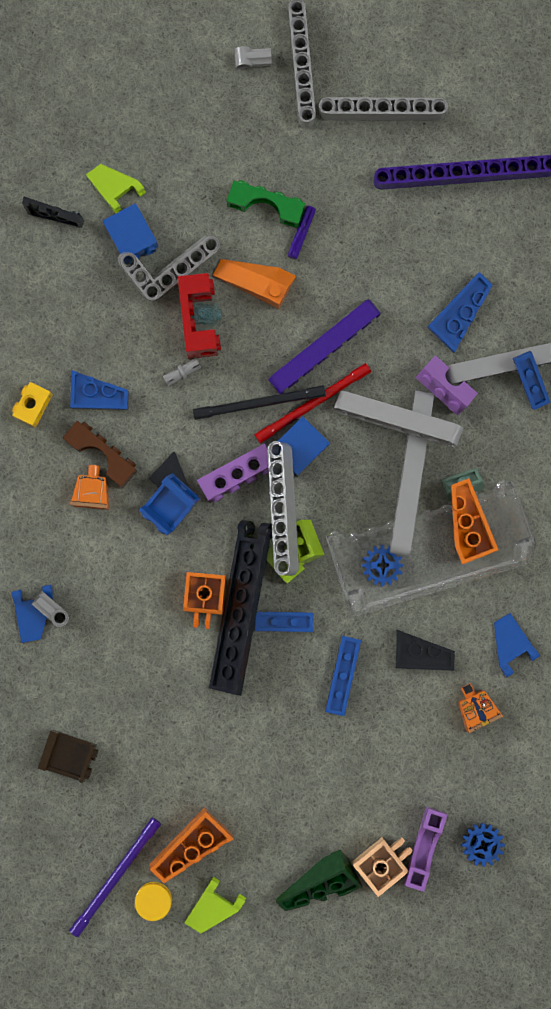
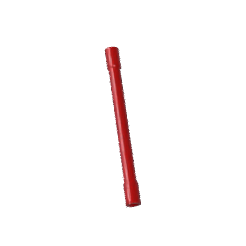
M364 363L349 375L325 390L326 397L308 400L273 424L255 433L254 436L260 444L279 430L352 383L370 374L369 366Z

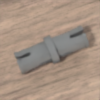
M195 357L182 366L178 365L175 370L163 375V378L167 385L170 386L182 378H188L187 375L202 367Z

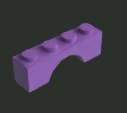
M426 806L408 863V873L404 876L403 883L405 886L425 891L433 853L446 822L447 814L445 812Z

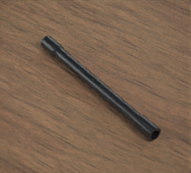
M322 385L245 401L193 409V416L195 420L270 405L326 397L325 388Z

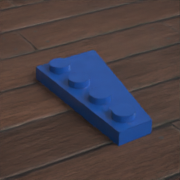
M480 272L468 282L427 326L453 353L456 352L478 309L493 286Z

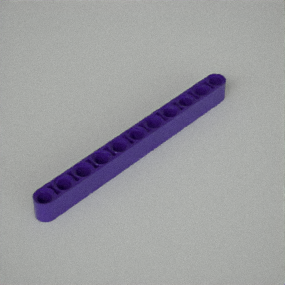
M551 155L385 167L376 170L373 184L377 189L385 190L551 177V169L546 167L547 163L551 164ZM527 165L534 166L535 170H529ZM513 166L517 171L512 172L508 167ZM490 168H496L498 173H492ZM476 169L480 174L474 175L471 170ZM452 171H459L461 175L455 176ZM440 172L442 177L437 178L433 173ZM420 173L424 178L418 179L415 177V174ZM403 175L405 180H398L396 176ZM379 176H383L387 180L385 182H380L377 178Z

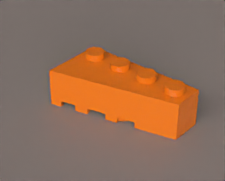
M204 807L149 864L150 871L163 883H166L186 870L187 867L194 863L196 864L211 852L213 853L225 843L234 839L233 835Z

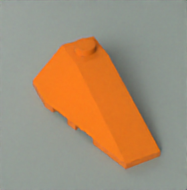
M226 259L220 260L213 273L214 277L280 309L296 278L295 275L279 267Z
M470 478L451 485L454 541L462 565L498 551L499 549Z

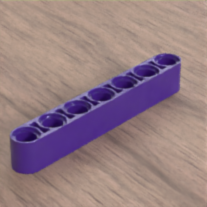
M370 299L366 300L268 379L279 394H283V391L298 382L302 375L303 377L307 375L316 364L319 365L327 359L331 352L334 353L341 348L346 340L348 342L357 335L360 329L363 330L371 324L375 317L378 318L381 315L380 311Z

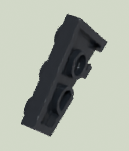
M23 197L22 205L28 215L80 228L83 227L84 219L80 213L76 211L69 212L56 206Z
M396 630L395 668L454 671L455 651Z

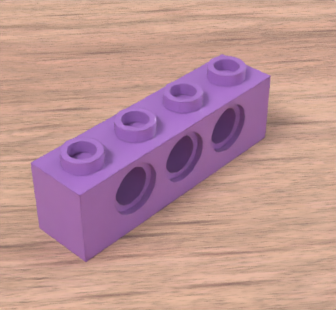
M262 444L198 479L197 482L208 502L213 501L215 503L224 498L223 494L228 491L230 494L240 489L239 485L245 482L247 485L257 480L256 476L261 473L263 475L269 474L268 449L265 444ZM257 461L260 466L257 470H251L249 463ZM235 470L242 471L243 476L240 479L232 477V473ZM218 479L226 481L224 488L219 489L215 486Z

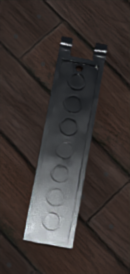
M241 520L237 527V540L209 684L210 689L239 696L242 695L270 539H272L271 523L260 524L258 539L249 538L255 531V524L248 520Z

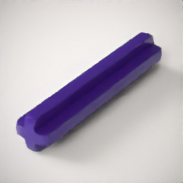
M306 206L289 249L288 257L292 259L298 258L316 209L312 206Z

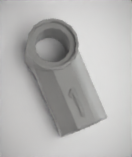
M241 46L234 50L235 68L238 71L246 68L250 70L252 67L272 66L271 48L251 49Z
M42 591L34 599L32 605L52 621L55 626L62 627L66 625L69 619L66 610ZM58 612L64 613V618L61 621L54 620V616Z

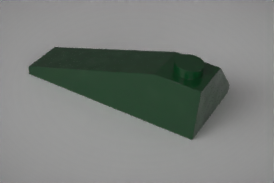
M338 850L322 858L275 900L284 911L309 905L311 899H320L321 902L326 901V895L338 892L339 897L347 895L361 888L362 884L349 859L341 850Z

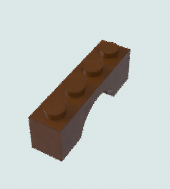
M77 420L62 438L78 452L90 448L102 451L108 460L106 475L121 488H124L137 472L134 468L136 464L128 457L124 460L120 456L122 452L115 446L110 448L105 444L107 440L99 433L94 435L91 432L92 427L86 422L81 424Z

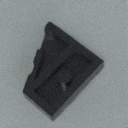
M175 452L149 478L159 488L162 485L163 479L173 473L189 488Z

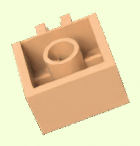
M381 837L352 861L355 869L377 897L408 873V869L402 863V860L411 854L413 850L410 847L406 848L398 856L394 852L405 842L402 837L391 846ZM378 863H380V864L384 863V864H385V865H383V867H384L383 870H380L379 868L376 870V869H375V867H377L376 865H377Z

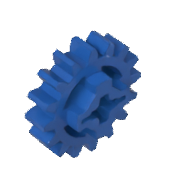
M381 545L379 550L374 546L373 553L368 550L367 554L369 557H363L366 564L361 565V567L366 568L363 575H369L367 581L373 579V585H377L380 582L381 587H384L385 582L389 586L392 585V579L398 581L396 575H402L403 573L399 570V568L404 566V564H399L402 557H396V554L390 553V546L384 549V545ZM379 553L378 560L370 562L372 557ZM386 554L390 555L394 562H390L386 558ZM382 558L384 564H387V567L384 568L383 575L381 568L377 566V564L381 563ZM395 569L393 574L386 578L387 572ZM371 570H375L378 573L379 578L374 576Z
M481 822L480 827L473 824V830L466 829L469 833L468 836H462L466 840V842L461 843L463 847H466L463 853L464 855L469 854L467 859L469 861L474 859V865L476 866L479 862H481L483 867H485L486 862L492 866V860L499 861L497 855L504 853L500 850V847L505 846L504 843L500 842L503 836L497 835L499 830L497 828L492 830L491 824H488L487 828L483 822ZM482 832H488L493 836L486 837ZM475 835L476 838H475V840H474V843H473V844H470V843H471V839H472L473 836ZM482 840L487 843L485 844V849L479 847ZM495 846V849L491 854L492 847ZM473 853H482L484 857H477Z

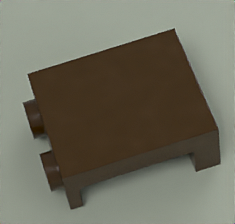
M51 730L37 769L48 770L83 783L85 779L89 780L92 768L89 767L91 761L96 760L99 751L96 749L97 744Z

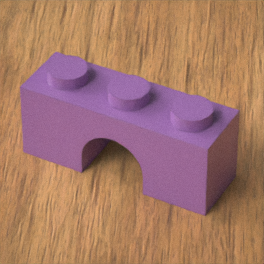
M435 355L415 378L458 416L478 393L465 381L459 386L451 385L445 377L449 367Z

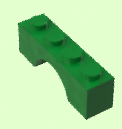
M233 180L227 198V207L245 212L254 204L266 203L277 210L281 224L298 229L305 209V202L300 198H289L278 191L273 193L267 191L262 186L254 187L246 181Z

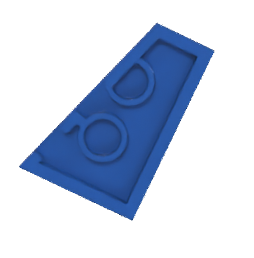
M72 370L71 409L128 410L129 391L127 389Z

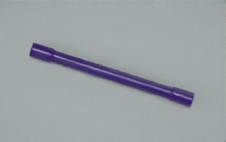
M152 817L142 830L141 835L91 903L69 929L72 935L75 937L80 936L89 924L92 916L139 852L158 830L161 823Z

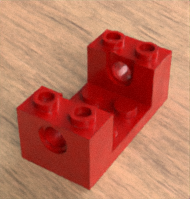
M208 273L178 276L188 359H193L195 357L218 356V350H221L219 335H215V329L196 331L194 318L191 319V316H195L193 303L212 301L211 295H215L213 279H209Z

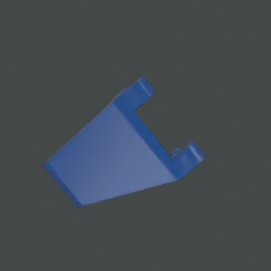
M52 584L42 586L43 592L53 600ZM13 591L12 598L16 609L21 643L40 640L47 617L32 605L34 599L23 601L22 591Z
M511 613L494 623L499 667L506 678L514 673L508 663L524 652H527L532 661L540 657Z

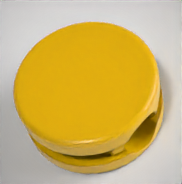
M160 882L144 884L135 897L137 913L148 921H158L164 918L172 905L170 890Z

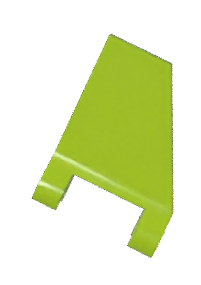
M99 164L86 174L115 214L122 211L121 206L116 200L134 188L140 197L146 193L145 188L137 179L102 164Z
M214 876L185 921V924L200 934L239 912L246 900V897L239 894L233 904L214 892L220 882Z

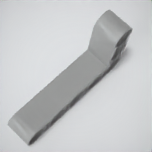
M214 236L202 237L153 277L132 253H121L118 257V264L146 299L156 300L178 283V276L188 275L216 253L220 247V242ZM209 239L213 241V247L210 250L206 247V242ZM194 251H197L199 254V258L196 261L191 259V254ZM126 256L132 258V263L129 266H125L123 263ZM179 263L184 264V270L181 273H178L176 270ZM138 271H142L144 274L141 281H136L135 274ZM165 274H168L170 281L164 285L161 279ZM150 286L155 288L153 296L147 295V289Z

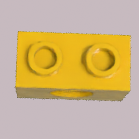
M29 382L22 389V397L19 402L15 403L12 412H14L12 416L36 428L53 394ZM30 400H35V406L31 409L27 408V403Z

